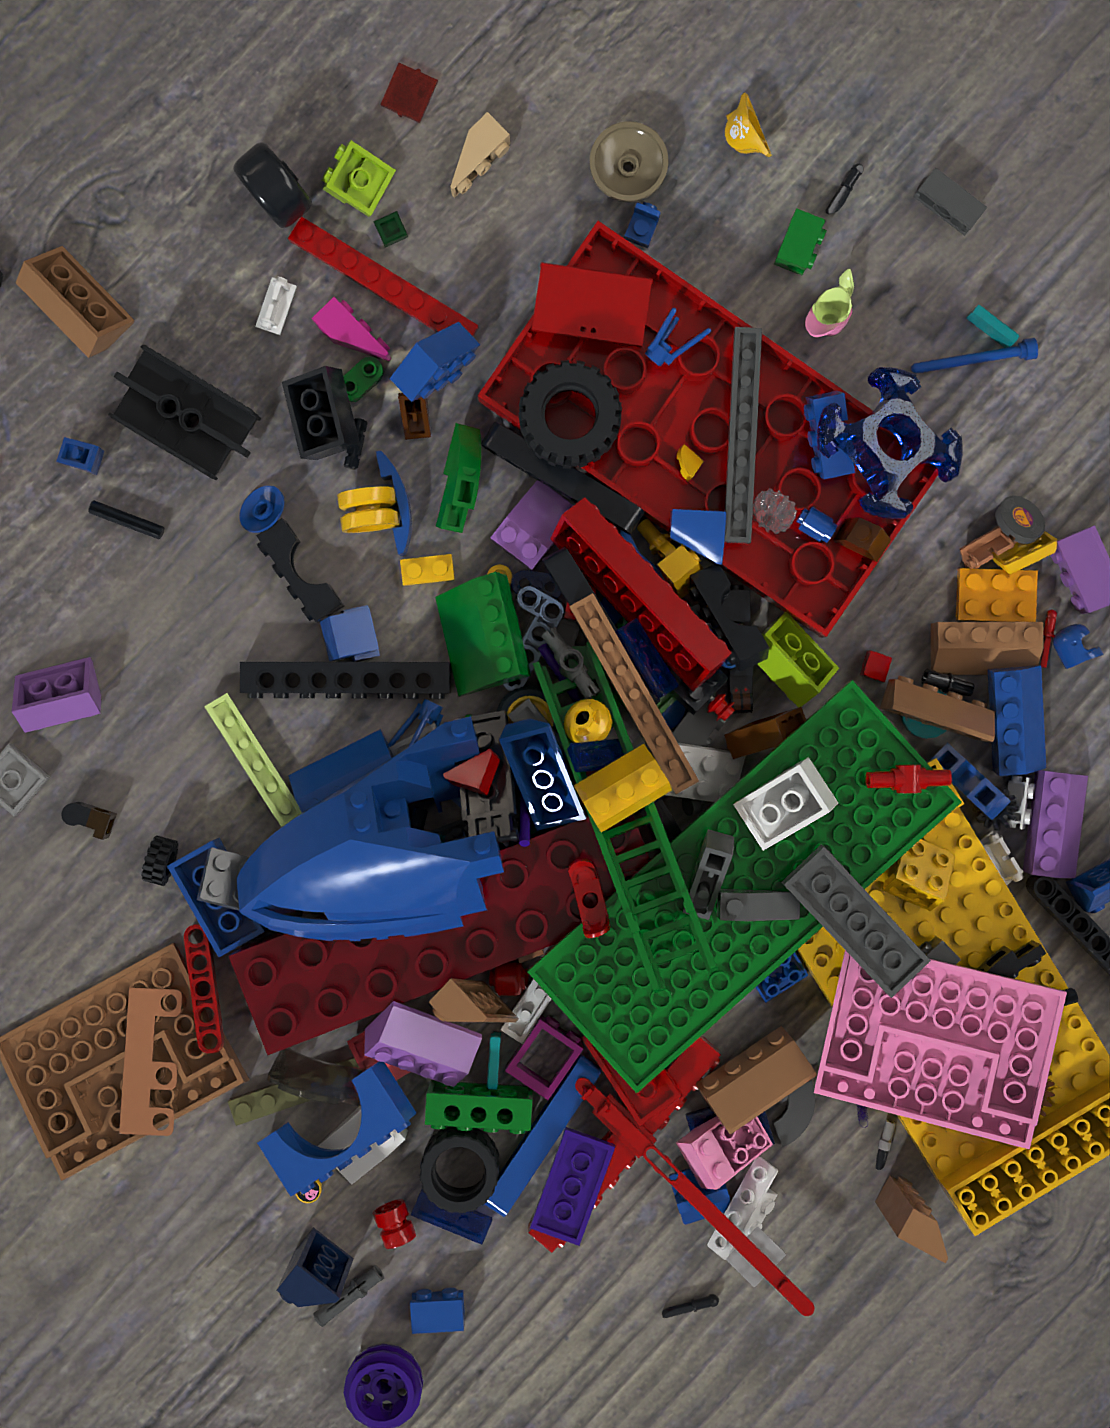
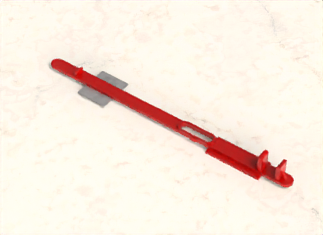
M581 1077L576 1081L575 1088L582 1095L581 1098L584 1101L587 1100L595 1108L592 1113L638 1159L643 1156L653 1169L669 1182L735 1248L726 1260L753 1287H756L765 1277L803 1316H810L814 1313L815 1307L813 1302L776 1266L786 1254L759 1227H756L746 1236L671 1162L667 1155H664L654 1145L657 1139L644 1126L639 1127L631 1113L611 1093L606 1097L585 1077ZM654 1149L678 1173V1177L675 1180H671L646 1155L647 1150Z

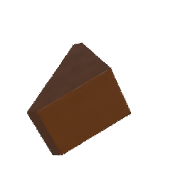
M398 393L405 440L431 437L427 398L423 399L420 397L411 402L403 393Z

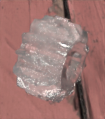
M769 488L767 491H761L753 502L752 520L759 523L758 527H764L766 532L770 530L775 534H778L780 531L785 532L796 517L797 510L794 508L796 503L789 501V495H782L780 490L774 492Z

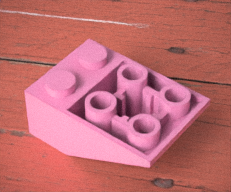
M716 1116L694 1128L676 1142L700 1187L714 1190L719 1189L773 1145L758 1117H755L730 1135Z

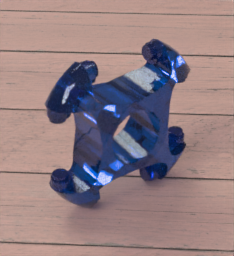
M879 367L868 376L869 384L872 387L878 388L881 392L880 403L869 417L855 423L846 424L841 421V407L837 403H832L822 409L817 429V447L823 456H826L827 459L839 451L837 449L838 446L858 467L867 481L873 494L868 492L859 499L860 505L864 510L863 512L889 519H903L912 512L913 504L908 499L899 498L897 490L916 466L923 463L935 465L938 469L940 480L946 483L958 476L963 458L962 435L960 436L951 427L941 435L943 439L940 440L921 419L912 401L906 394L909 392L912 395L921 388L920 381L916 377L917 375L899 368ZM878 427L891 431L897 437L902 452L900 460L893 459L882 451L877 440Z

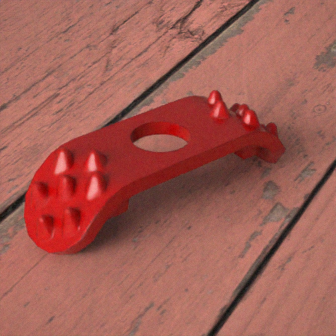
M585 858L574 860L569 865L568 872L581 916L583 933L586 938L599 937L607 933L611 927L599 875L591 860ZM588 893H595L598 896V904L594 908L584 906L583 899Z

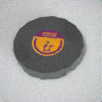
M1012 495L1006 497L998 505L995 513L997 524L1007 536L1011 534L1015 537L1014 541L1030 544L1035 542L1044 533L1045 521L1043 515L1031 501Z

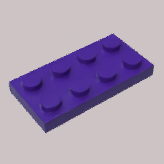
M565 1127L530 1223V1229L580 1246L613 1155L615 1144Z

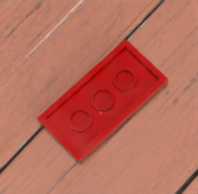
M585 1036L582 1037L583 1042L639 1127L683 1097V1094L666 1069L661 1071L644 1088L636 1093Z

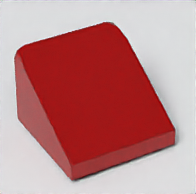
M868 650L860 676L885 683L892 658Z

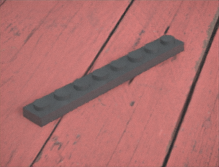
M734 328L724 543H751L762 328Z

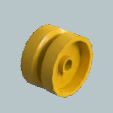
M365 487L337 494L339 508L350 512L340 518L342 532H372L399 526L398 512L394 509L386 508L396 503L394 487Z

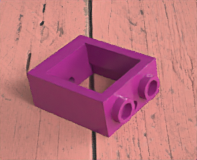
M541 1015L523 1044L520 1043L507 1062L505 1071L549 1100L582 1052L583 1043L581 1042L582 1038L572 1030L566 1032L560 1028V1023L555 1018L549 1015L547 1017ZM541 1029H544L572 1049L550 1082L519 1062Z

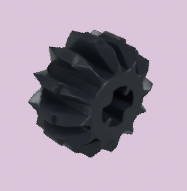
M1004 788L1001 792L1011 802L993 820L977 806L973 807V811L980 813L977 815L976 820L978 822L984 821L983 826L986 829L993 825L995 831H1000L1001 823L1008 829L1010 828V824L1007 822L1008 819L1017 821L1018 818L1012 812L1019 811L1020 807L1014 804L1017 798L1014 795L1009 796L1008 789Z

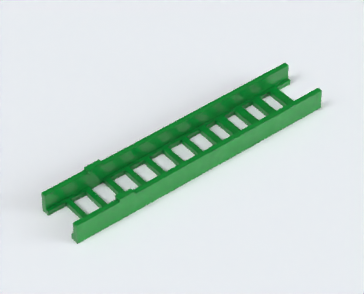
M589 642L586 643L588 649L585 650L592 669L587 674L592 681H597L601 692L595 697L592 696V699L605 704L612 715L611 728L615 729L619 740L582 755L578 754L575 743L568 738L564 730L566 713L575 703L561 708L557 697L559 694L578 688L575 682L571 683L568 678L552 684L547 667H542L539 661L533 663L576 783L587 778L584 766L624 752L625 755L634 750L601 662ZM654 801L645 806L647 816L611 830H605L602 833L587 810L653 991L658 993L666 990L658 965L698 950L707 973L717 971L718 967ZM651 823L657 841L616 856L610 838ZM656 849H661L667 866L631 880H625L619 863ZM670 873L676 892L635 907L629 891L630 888ZM680 898L684 899V908L690 916L641 934L635 915ZM690 925L696 944L656 959L654 958L648 940Z

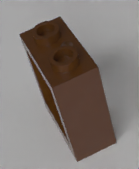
M800 706L750 722L724 734L726 745L732 758H740L778 746L806 721L803 709Z

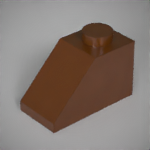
M856 517L845 520L833 541L878 562L891 539L882 527Z

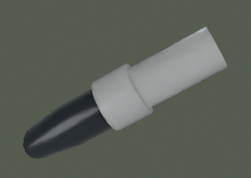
M886 1120L882 1137L879 1140L875 1166L877 1170L884 1168L888 1153L891 1150L892 1137L896 1123L891 1120Z

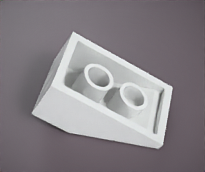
M807 757L733 805L762 850H765L831 812L838 804V801L810 758Z
M361 1105L332 1131L318 1147L334 1150L351 1146L358 1135L361 1125ZM404 1129L400 1133L393 1130L390 1132L392 1137L379 1146L376 1142L370 1145L372 1148L370 1152L361 1158L355 1155L351 1158L353 1162L341 1171L338 1167L336 1169L352 1185L394 1151L406 1139L408 1130Z

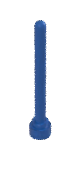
M1035 338L1023 339L1022 343H1018L1014 347L914 363L911 366V371L917 374L1018 356L1020 359L1024 358V360L1037 359L1038 344Z

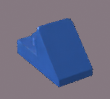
M64 437L56 462L97 475L104 450L93 444Z

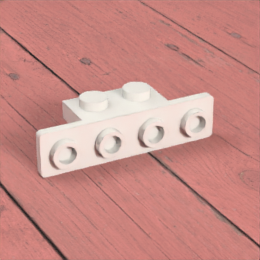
M759 1156L753 1161L724 1213L746 1236L756 1227L762 1229V1222L766 1215L773 1210L774 1200L778 1195L769 1189L778 1173V1169ZM715 1229L707 1246L726 1260L735 1248Z

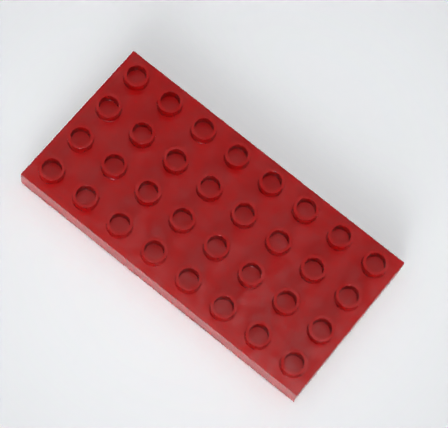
M597 221L567 266L653 279L642 347L531 331L533 314L478 394V400L521 430L519 422L520 398L524 394L526 384L533 380V375L538 371L543 372L546 370V366L552 363L555 366L560 365L561 361L569 360L570 364H577L578 360L585 362L587 367L591 368L593 365L599 368V373L603 376L607 375L611 379V385L613 388L616 387L619 393V402L622 405L619 432L612 447L601 456V459L596 462L587 463L585 467H573L639 506L645 511V517L670 533L672 509L725 512L734 328L753 327L606 225ZM672 308L677 310L672 321L676 316L679 317V321L665 341L672 347L670 354L707 328L711 329L708 335L676 357L670 365L664 362L660 367L645 354ZM762 334L751 543H724L723 561L720 566L726 573L781 611L788 613L793 619L819 637H827L878 563L833 541L847 518L860 517L882 527L891 539L885 549L886 551L947 461ZM566 391L555 395L550 399L545 409V421L548 428L554 435L563 439L572 440L585 436L592 429L596 418L595 409L590 399L574 391ZM840 391L845 393L848 420L838 422L832 426L829 432V440L832 445L845 443L852 446L855 473L822 479L812 469L811 459L814 457V450L808 442V431H811L810 422L805 418L804 405L807 404L806 397ZM684 444L704 461L689 481L682 476L679 459L677 460V452ZM813 506L834 519L833 522L838 525L827 543L822 540L818 542L798 529L800 524L796 520L804 508L809 510Z

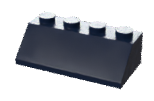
M313 1227L294 1251L276 1291L280 1293L281 1298L285 1302L293 1303L297 1307L337 1303L341 1297L354 1258Z

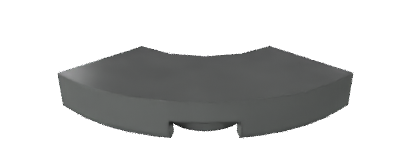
M809 1080L788 1095L785 1110L772 1121L782 1147L789 1145L800 1137L812 1119L815 1108V1093L812 1080Z

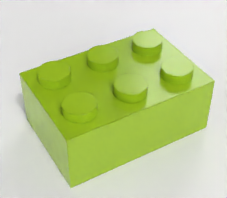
M786 612L761 633L769 646L768 659L758 663V665L797 707H802L819 694L839 669L833 660Z

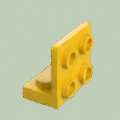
M920 839L899 858L896 871L885 880L882 890L928 911H932L945 900L955 855Z

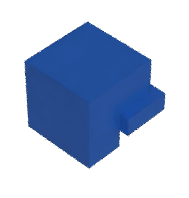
M368 605L345 609L341 611V614L329 616L320 621L329 662L352 657L354 662L380 656Z

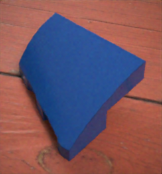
M672 509L670 539L687 546L695 553L710 559L716 565H722L726 512Z

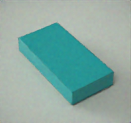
M977 305L966 317L967 320L1004 348L1011 347L1020 337L1019 334L981 305Z
M492 1031L490 1036L488 1089H497L501 1032Z

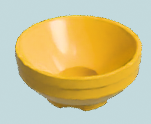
M584 699L576 702L567 711L564 719L566 735L573 743L581 747H592L601 743L608 736L612 727V715L609 709L603 703L594 699ZM584 711L589 712L588 721L582 725L577 724L576 718L578 714Z

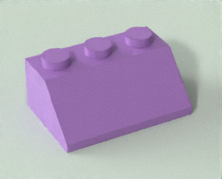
M1095 525L1057 540L1056 552L1050 556L1053 562L1059 565L1062 572L1060 574L1061 580L1070 589L1074 608L1080 611L1081 614H1085L1109 606L1110 558Z
M91 657L15 676L12 713L25 733L101 714V693Z

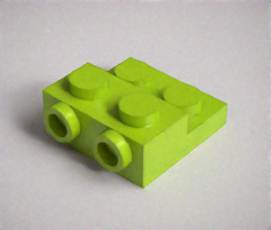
M350 140L346 146L341 144L334 155V158L337 159L334 168L328 167L321 179L325 183L322 189L342 203H348L370 217L396 170Z

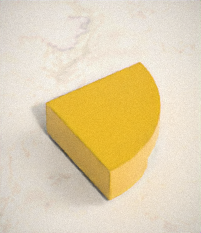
M685 444L677 452V460L679 459L681 467L680 472L689 481L704 461Z

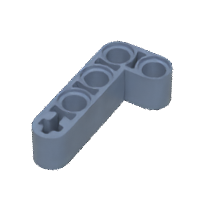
M529 585L519 591L517 600L523 609L535 615L532 624L523 638L524 648L534 653V661L528 662L530 673L532 674L534 670L533 663L538 662L542 656L538 648L542 644H547L545 639L539 640L535 638L534 628L541 626L546 631H549V633L551 628H557L565 614V605L560 599L537 586ZM527 590H531L537 595V601L533 605L527 604L524 601L523 596ZM550 603L558 605L560 609L559 616L550 617L546 612L547 605ZM529 677L519 679L521 682L517 681L515 684L509 682L503 685L510 691L515 688L519 689L527 683Z

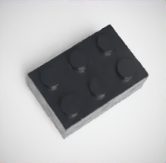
M323 366L282 382L300 459L319 460L360 446L342 369Z

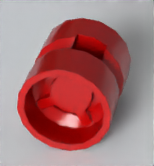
M403 1199L387 1202L373 1211L372 1214L377 1227L382 1228L380 1236L386 1249L400 1247L416 1237L412 1221L406 1219L409 1212Z

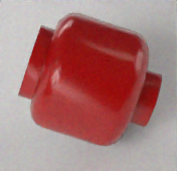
M508 962L497 966L495 971H490V986H494L495 992L500 996H519L523 990H527L528 969H524L523 965L519 962Z

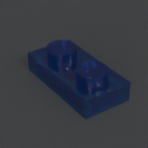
M619 739L571 743L567 749L575 772L600 770L625 755Z

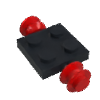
M651 646L647 649L650 652L648 658L654 656L658 659L656 666L666 663ZM669 666L655 678L692 715L706 702L710 703L707 713L715 712L717 714L716 721L720 718L725 721L735 711L732 707L735 702L728 704L725 701L726 694H719L714 698L716 691L729 679L720 669L694 692Z

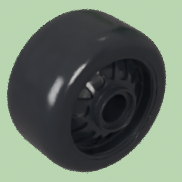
M257 143L235 162L233 170L237 177L279 227L287 228L310 209L312 200L297 182L299 179L283 160L280 161L266 143Z

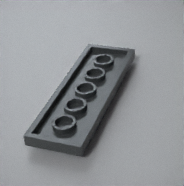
M822 844L781 882L890 998L899 992L931 961Z

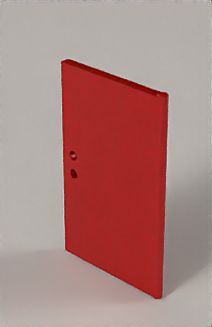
M544 262L540 263L541 270L531 331L642 347L653 279Z

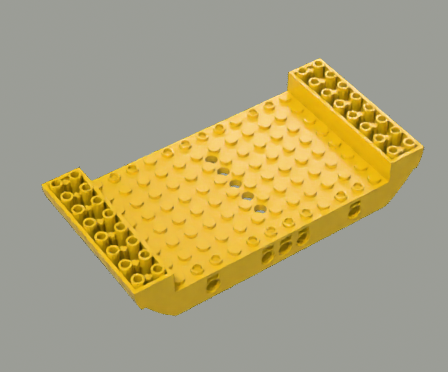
M937 758L927 762L933 770H944ZM951 783V785L948 787L962 801L955 787ZM962 801L960 805L922 838V840L955 855L946 897L941 904L932 911H928L882 890L885 880L896 871L899 859L872 882L865 891L918 947L926 941L930 942L937 936L961 959L956 965L977 970L987 958L1003 946L1008 947L1014 952L1031 940L1041 945L1042 943L961 811L960 806L964 805ZM822 927L797 952L832 1008L845 949ZM1048 953L1040 957L1041 961L1032 967H1025L1019 971V975L1015 978L1058 990L1068 989L1067 984ZM1078 1003L1070 1004L1063 1008L1050 1065L1052 1074L1047 1078L1055 1083L1054 1086L1048 1087L1055 1096L1047 1097L1046 1099L1052 1104V1107L1043 1106L1042 1110L1046 1113V1116L1039 1114L1038 1124L1034 1128L1030 1149L897 1115L932 1174L974 1236L1110 1155V1055Z

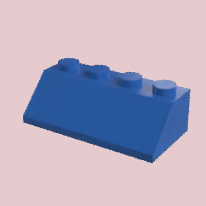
M1041 665L987 669L989 708L995 711L994 741L991 742L993 772L999 776L1029 774L1046 769Z
M526 719L505 725L499 741L537 831L586 819V812L574 788L573 780L550 724L534 719Z
M381 729L288 775L295 800L301 812H304L394 757Z

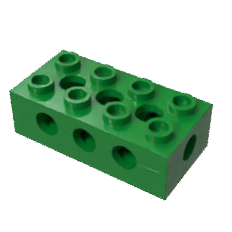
M431 1080L426 1094L425 1125H431L433 1129H445L446 1126H454L461 1131L483 1128V1131L490 1133L503 1129L509 1130L513 1134H524L525 1131H531L533 1090L528 1086L498 1084L497 1089H488L487 1083L459 1082L452 1087Z

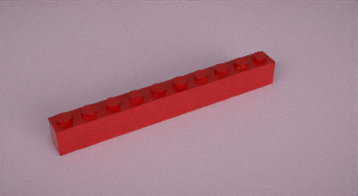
M700 1036L665 1068L683 1094V1097L643 1125L652 1135L658 1129L662 1130L668 1124L670 1114L674 1110L678 1111L682 1108L687 1100L685 1098L691 1090L695 1091L698 1089L696 1083L703 1079L702 1077L708 1070L713 1071L719 1064V1057L721 1056L719 1050L705 1037ZM610 1130L602 1137V1140L615 1144V1149L593 1209L601 1202L602 1194L607 1188L612 1189L617 1184L620 1178L618 1175L623 1169L628 1170L636 1160L635 1155ZM530 1223L528 1225V1233L551 1253L557 1247L562 1248L567 1242L530 1229Z

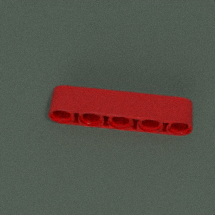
M194 924L189 926L184 932V945L197 1044L202 1052L217 1053L223 1048L224 1033L212 945L202 927ZM201 930L204 934L203 940L198 944H193L191 942L192 933ZM199 956H205L207 959V965L202 970H197L194 966V961ZM202 982H208L211 986V990L206 996H200L197 991L199 984ZM205 1008H211L214 1011V1018L208 1023L201 1019V1013ZM209 1034H214L218 1039V1043L213 1049H208L204 1043L205 1038Z

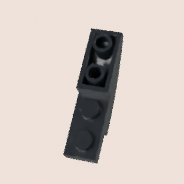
M1031 940L1014 952L1008 947L1003 946L982 963L977 970L1015 979L1019 975V971L1025 967H1032L1041 961L1040 957L1047 953L1042 945L1034 940Z

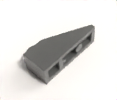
M709 829L704 838L688 890L698 917L706 920L710 919L734 849V836Z
M720 889L717 897V917L719 920L724 921L797 920L800 918V902L790 891Z

